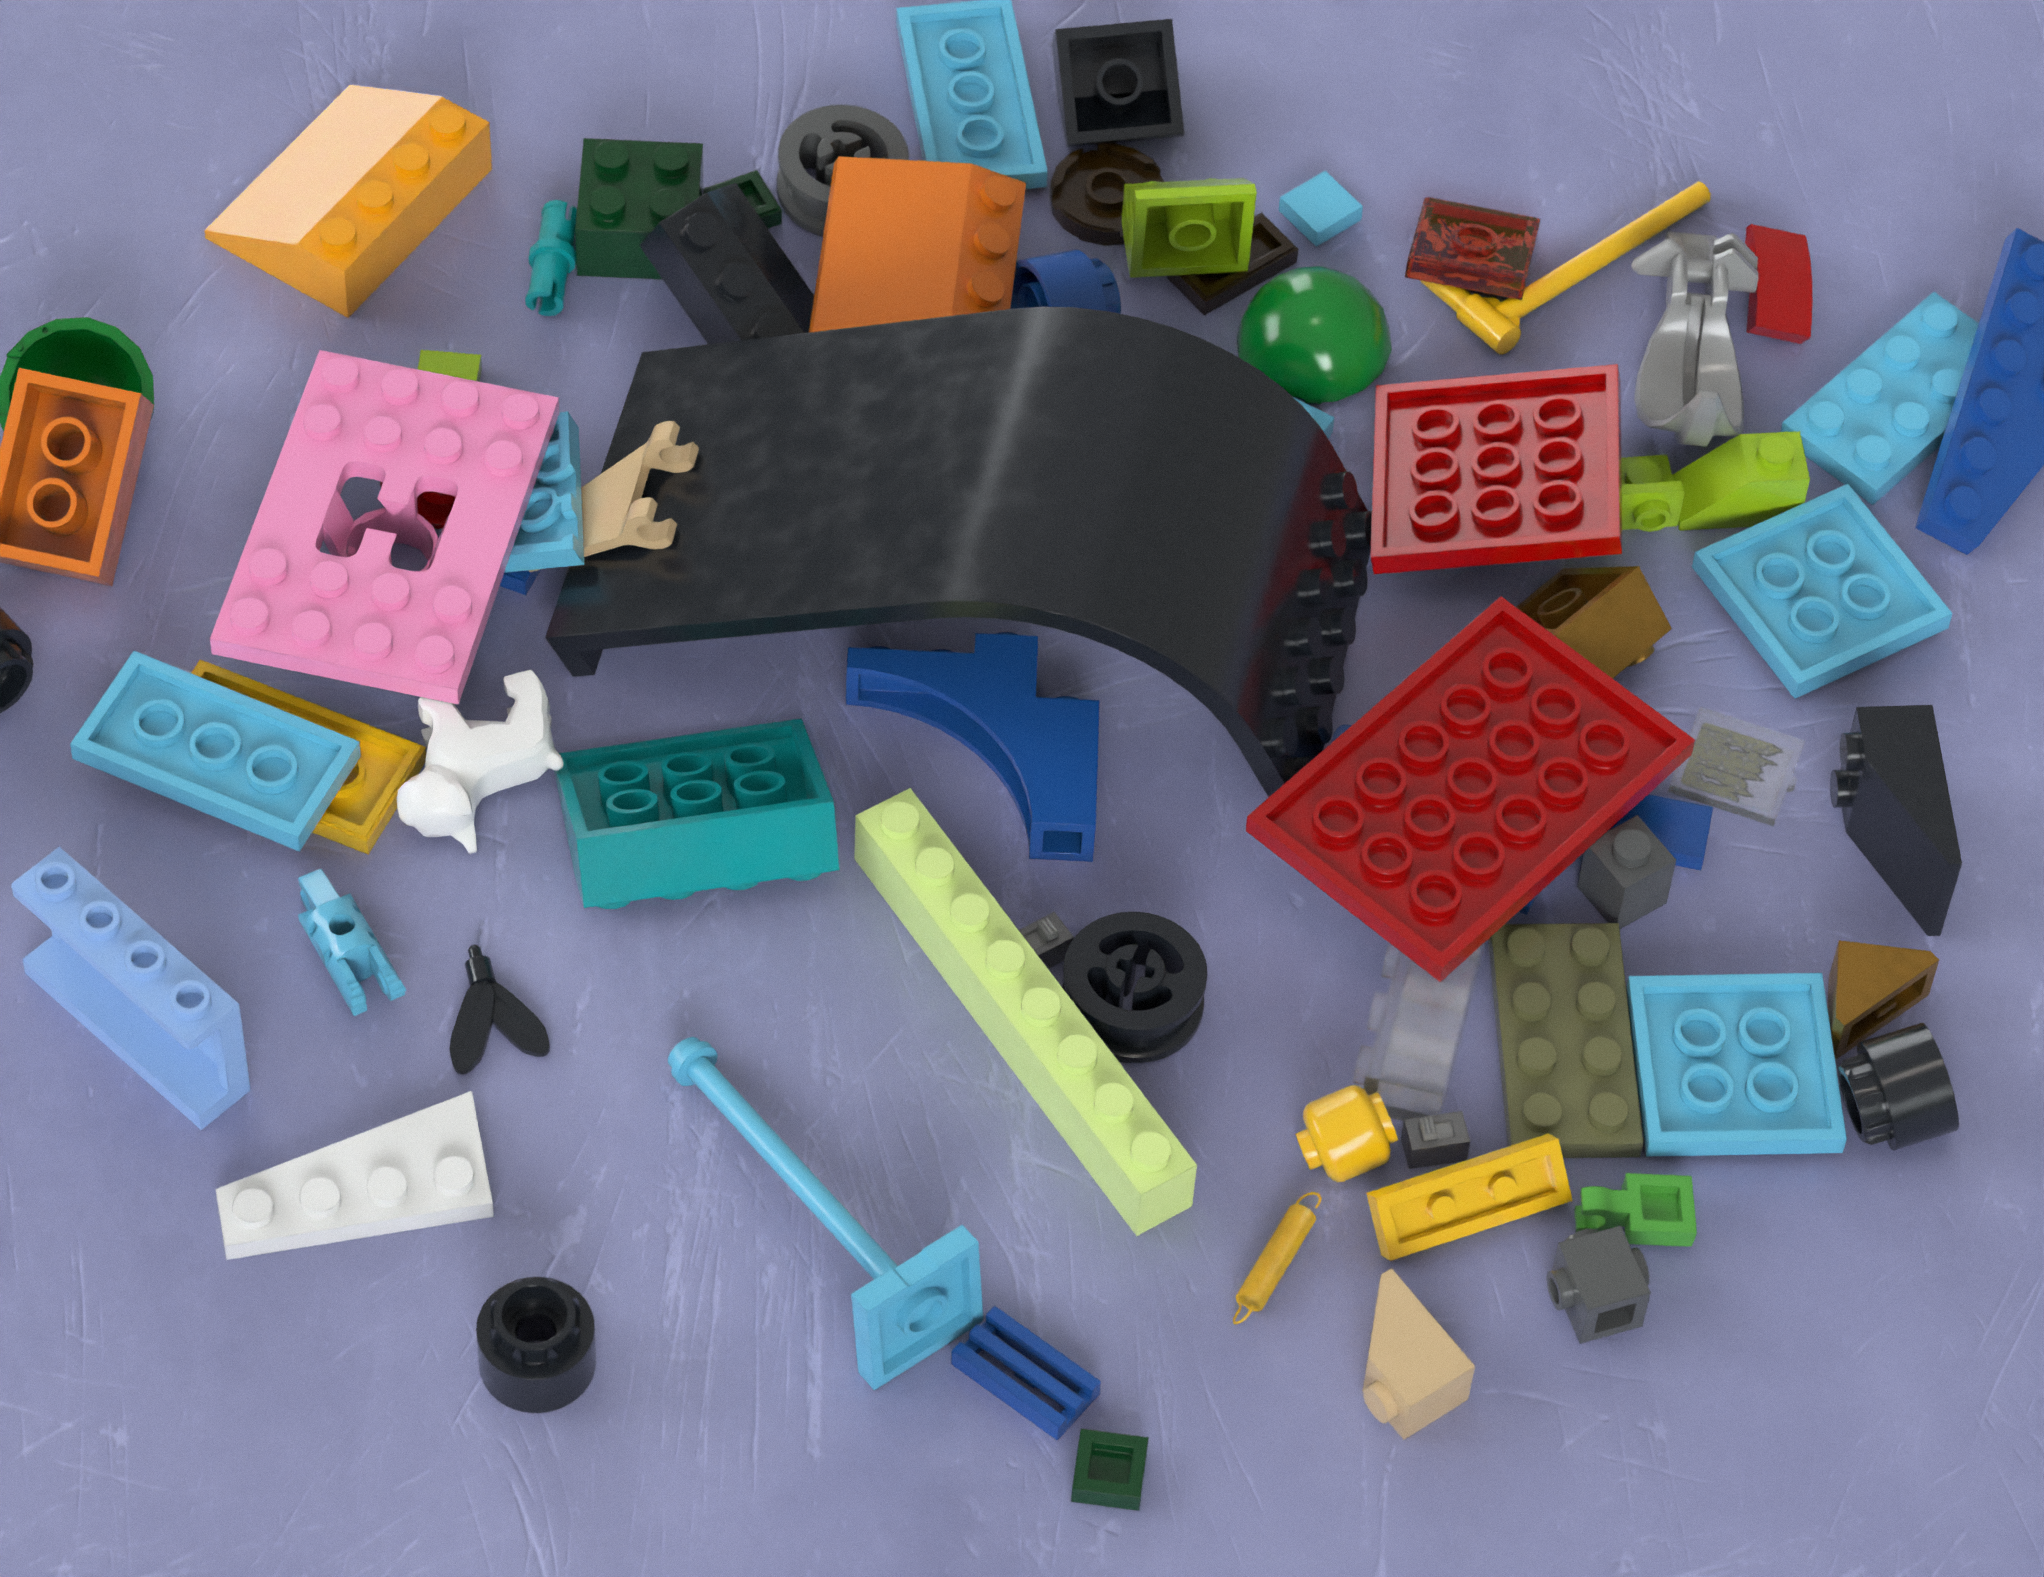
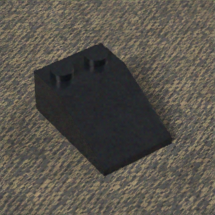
M1933 705L1856 707L1850 733H1842L1840 738L1841 768L1840 770H1832L1830 776L1832 806L1834 808H1842L1846 833L1926 935L1940 936L1962 866V860Z

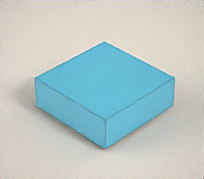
M1323 171L1281 196L1278 211L1317 247L1362 219L1363 206L1330 174Z

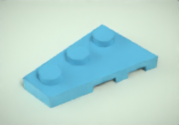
M568 411L559 412L504 573L584 565L579 427Z

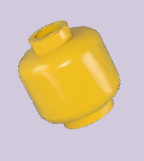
M1358 1085L1347 1086L1308 1103L1303 1110V1120L1306 1129L1295 1133L1309 1169L1313 1170L1322 1166L1328 1177L1336 1182H1344L1384 1165L1391 1156L1389 1144L1398 1141L1396 1131L1379 1093L1376 1092L1368 1095Z

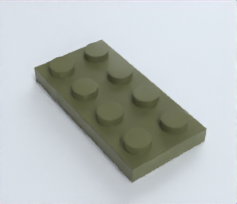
M1619 923L1504 924L1488 939L1507 1145L1511 1146L1549 1133L1559 1139L1563 1158L1640 1157L1643 1147V1136Z

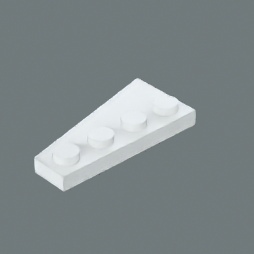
M472 1091L215 1189L226 1260L494 1217L493 1201Z

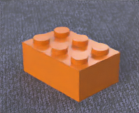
M23 368L18 369L0 446V563L113 586L154 407L146 397L137 392Z

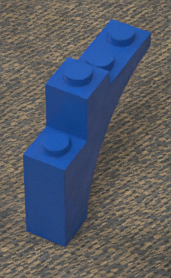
M998 632L995 634L975 633L974 653L954 652L947 649L919 651L898 650L884 646L869 648L848 647L846 705L882 709L920 720L958 740L978 755L1007 788L1019 810L1026 830L1029 859L1093 862L1096 830L1100 700L1079 699L1073 696H1059L1056 698L1036 697L1038 636L1018 635L1012 632Z

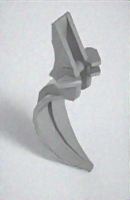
M1667 231L1666 240L1636 257L1631 264L1632 269L1638 275L1667 277V309L1649 340L1637 374L1634 400L1638 418L1647 427L1675 432L1678 444L1707 446L1713 436H1737L1742 434L1744 429L1742 385L1735 347L1726 316L1728 290L1755 293L1759 275L1757 271L1758 257L1736 234H1727L1717 239L1713 235ZM1688 282L1704 283L1705 294L1688 293Z

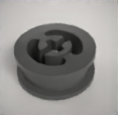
M852 105L823 106L802 114L784 131L778 148L777 197L781 207L790 219L805 230L823 236L834 162L839 156L909 160L908 146L902 133L891 121L872 110ZM809 168L815 169V179L812 178L805 170Z

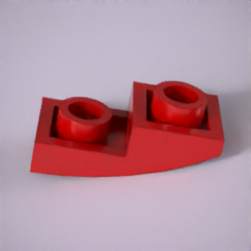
M1750 224L1746 227L1745 244L1758 257L1757 271L1759 278L1756 292L1749 293L1746 333L1802 344L1811 338L1813 300L1811 260L1806 235Z

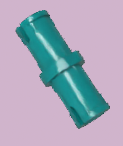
M552 200L544 204L541 212L542 219L538 241L530 248L528 257L532 273L529 289L525 297V304L533 311L536 308L537 298L539 297L538 314L543 316H554L563 310L568 274L575 269L577 262L576 250L573 247L577 208L574 206L570 207L568 219H566L568 203L562 200Z

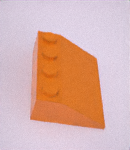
M839 156L834 162L809 332L1010 309L1026 183L972 163Z

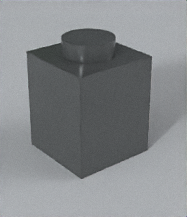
M1637 815L1606 832L1584 852L1577 887L1608 923H1619V929H1622L1667 903L1676 859Z

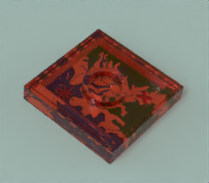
M1424 197L1407 260L1405 278L1522 300L1541 219Z

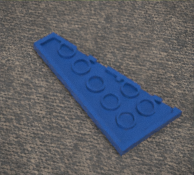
M2016 228L2005 238L1915 526L1916 529L1966 555L1983 542L2044 466V241L2019 228Z

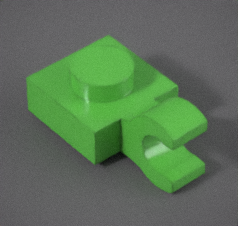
M1626 1173L1621 1186L1622 1190L1601 1186L1581 1188V1205H1576L1574 1208L1576 1232L1584 1229L1603 1231L1621 1226L1625 1227V1236L1629 1244L1692 1247L1697 1235L1692 1176Z

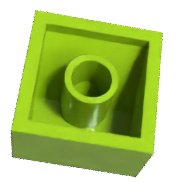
M1209 178L1193 181H1151L1125 184L1122 230L1129 278L1248 272L1257 194L1255 183L1245 178Z

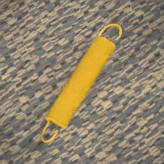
M1310 1192L1304 1194L1295 1204L1290 1205L1235 1296L1239 1309L1233 1317V1324L1242 1323L1252 1311H1261L1316 1221L1313 1211L1306 1206L1300 1205L1299 1202L1309 1195H1317L1319 1200L1315 1206L1317 1209L1321 1202V1195L1319 1193ZM1242 1305L1250 1309L1241 1320L1235 1321Z

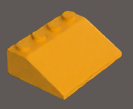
M349 85L204 230L205 238L349 318L492 170L490 123L442 96Z

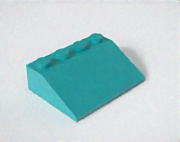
M802 718L559 753L564 763L562 769L559 771L554 770L575 879L584 908L597 906L602 909H617L628 905L631 901L655 897L678 900L687 898L696 891L723 887L730 890H745L756 886L759 882L784 878L795 881H807L819 877L824 872L840 870L834 800Z

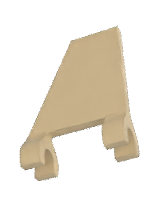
M665 421L657 424L653 428L651 437L644 445L581 487L584 557L623 545H634L647 549H664L672 544L677 523L672 518L662 522H654L653 519L658 503L650 497L642 498L651 468L680 473L687 472L694 467L699 447L694 442L682 446L675 445L680 427L674 421Z

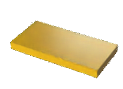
M200 659L191 674L360 741V759L312 833L369 855L397 809L399 788L410 778L418 775L424 766L427 754L426 747Z

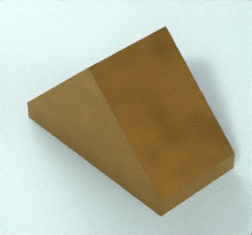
M1838 941L1829 974L1827 1007L1835 1060L1929 995L1939 963V959L1931 951Z

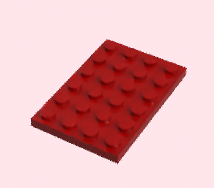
M1500 596L1247 816L1246 832L1441 982L1686 761L1693 753L1695 739Z

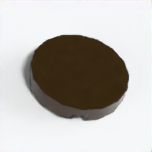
M1115 143L1098 144L1097 150H1090L1083 153V148L1073 151L1056 166L1053 173L1049 192L1052 214L1065 231L1082 241L1102 246L1124 245L1122 230L1125 184L1151 181L1164 182L1160 176L1161 169L1152 158L1139 150Z

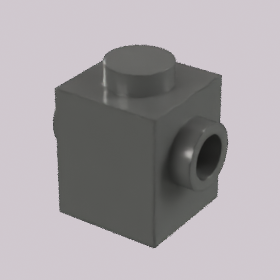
M1617 1226L1603 1231L1584 1229L1570 1235L1565 1241L1558 1242L1552 1271H1548L1546 1275L1547 1288L1554 1307L1558 1311L1565 1309L1579 1343L1642 1327L1651 1294L1648 1288L1649 1271L1642 1252L1639 1248L1631 1249L1622 1227Z

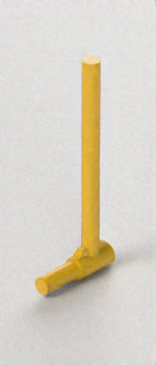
M1699 181L1525 287L1522 300L1507 298L1500 302L1496 298L1482 297L1477 293L1471 294L1467 289L1421 280L1420 282L1451 307L1462 324L1495 352L1503 355L1509 352L1520 339V318L1707 204L1711 200V194L1704 183Z

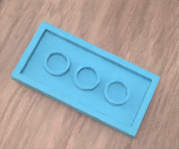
M977 0L896 8V26L922 160L972 163L1025 182L1026 189L1047 187L1048 171L1012 0Z
M1931 293L1784 420L1780 432L1800 431L1805 456L1844 485L1849 484L1855 493L1874 505L1941 446L1979 323L1937 293Z
M137 651L132 652L70 743L72 759L299 852L361 757L360 741Z

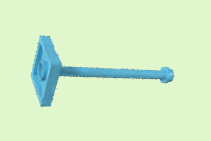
M689 1037L679 1042L672 1049L668 1057V1064L672 1068L671 1074L673 1078L682 1086L696 1084L874 1279L851 1294L858 1373L873 1390L878 1389L974 1328L977 1323L983 1322L979 1242L963 1225L928 1245L920 1253L898 1266L715 1067L718 1054L710 1043L700 1041L696 1037Z

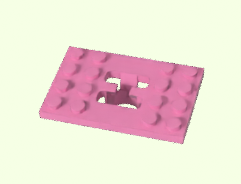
M319 350L211 634V653L213 655L459 705L559 416V397ZM352 477H363L383 482L377 499L385 508L367 512L353 520L340 496L345 482ZM426 491L455 497L452 510L439 537L434 526L418 514L417 497ZM323 541L331 554L320 552ZM393 544H407L420 549L428 563L420 571H410L392 566L391 549Z

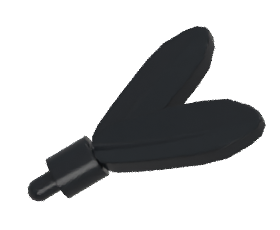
M471 945L468 949L470 959L465 962L470 987L461 1004L449 1047L455 1071L459 1074H466L472 1071L481 1061L487 1047L492 1023L521 1052L535 1057L546 1056L550 1051V1042L544 1025L517 997L505 987L496 983L490 958L482 955L481 948L478 945Z

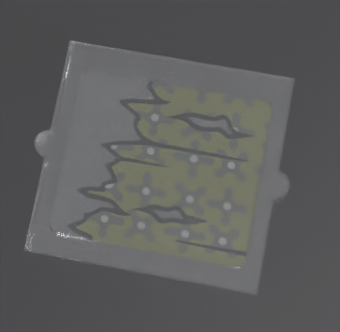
M1700 707L1689 734L1695 739L1693 753L1675 770L1668 792L1774 827L1786 793L1795 790L1797 779L1793 774L1804 748L1805 740Z

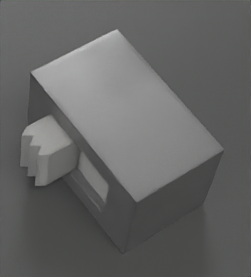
M1055 912L1019 930L1048 969L1064 961L1066 951L1074 939V936Z
M1462 1111L1404 1119L1401 1141L1409 1169L1467 1160L1470 1138Z

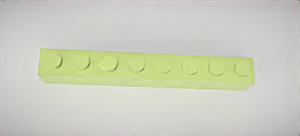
M909 788L855 815V861L1134 1234L1138 1236L1192 1207L1197 1170L1195 1161L912 789Z

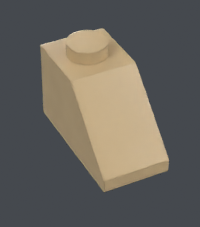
M1391 1268L1380 1276L1362 1391L1365 1403L1374 1417L1381 1423L1389 1422L1402 1439L1405 1440L1468 1400L1475 1365Z

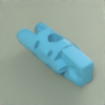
M322 869L299 877V886L302 889L300 895L307 910L298 914L299 921L352 1014L356 1016L367 1011L366 995L359 982L372 975L375 976L380 989L390 1001L405 995L406 989L351 894L340 897Z

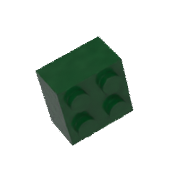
M584 138L575 227L577 276L663 280L639 245L659 222L703 195V143Z

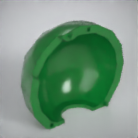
M1322 266L1296 268L1276 276L1263 285L1250 300L1241 319L1237 335L1239 358L1259 369L1283 387L1291 396L1305 399L1306 404L1336 402L1363 391L1383 373L1392 351L1390 330L1384 309L1370 289L1352 276Z
M89 317L54 319L27 332L6 354L7 359L0 375V425L3 431L19 368L141 393L154 405L153 374L140 347L117 327Z

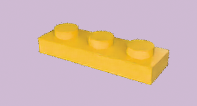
M1549 1133L1366 1193L1381 1256L1389 1261L1573 1201L1559 1139Z

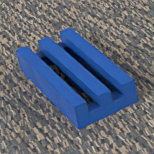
M995 1305L986 1314V1321L981 1326L977 1323L969 1332V1339L965 1344L960 1342L952 1350L951 1365L1057 1441L1100 1395V1380ZM983 1349L1011 1369L1014 1375L1031 1388L1036 1387L1064 1407V1409L1059 1413L978 1354Z

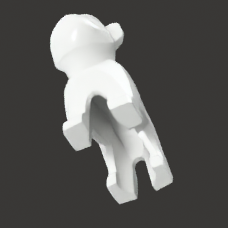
M532 670L518 672L503 678L504 690L507 696L515 700L513 707L507 708L508 717L505 722L465 720L453 703L423 697L418 699L419 717L422 723L430 726L421 730L427 754L424 770L410 778L398 790L397 810L402 822L407 826L415 827L426 837L451 835L464 845L469 854L477 852L474 815L482 798L500 790L537 780L549 768L555 771L562 769L564 761L554 747L551 733L552 718L549 714L550 704L541 681Z

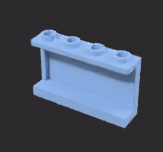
M58 847L12 883L13 896L46 924L52 932V936L22 959L25 974L200 1130L204 1129L251 1090L239 1003L62 848Z

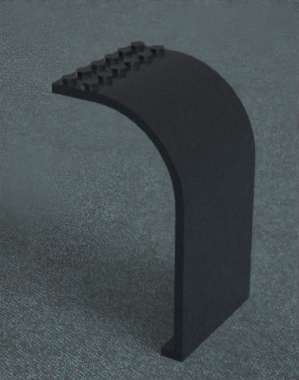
M1076 307L1015 308L647 351L641 353L601 473L644 445L651 437L653 428L657 424L665 421H674L680 427L675 445L682 446L694 442L699 447L694 467L687 472L680 473L651 468L642 498L650 497L658 503L653 519L654 522H662L672 518L677 523L672 544L664 549H647L634 545H623L584 557V565L569 566L545 636L571 675L576 677L595 675L603 649L937 618H994L1055 628L1086 637L1132 656L1163 673L1190 692L1223 724L1238 745L1267 796L1270 797L1321 753L1324 745L1331 740L1333 731L1331 716L1336 695L1340 694L1344 687L1343 665L1348 645L1354 642L1356 636L1355 615L1359 598L1367 590L1368 578L1366 569L1371 552L1372 511L1367 510L1357 491V484L1353 474L1346 471L1321 427L1306 409L1283 387L1236 355L1204 339L1139 317Z

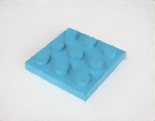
M1849 484L1695 552L1692 568L1794 699L1948 629L1953 614Z
M1822 973L1628 977L1626 992L1646 1157L1843 1153L1847 1138Z

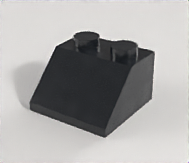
M1172 19L1055 29L1052 41L1057 99L1067 147L1184 136Z

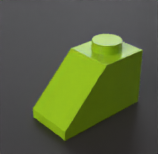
M1800 431L1739 434L1672 474L1673 481H1681L1683 483L1685 492L1678 529L1683 531L1752 527L1805 503L1810 476Z

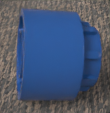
M1070 250L1016 261L1010 309L1076 307L1121 314V298L1116 279L1105 263L1097 258L1090 259L1080 250Z

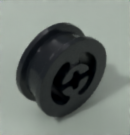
M1120 912L1093 921L1074 937L1064 958V982L1062 988L1118 1062L1145 1063L1174 1054L1183 1048L1197 1032L1203 1017L1204 993L1207 984V964L1204 953L1197 941L1189 932L1175 922L1151 913ZM1136 964L1145 966L1144 977L1139 978L1133 991L1132 1010L1122 1009L1123 997H1127L1130 994L1135 982Z

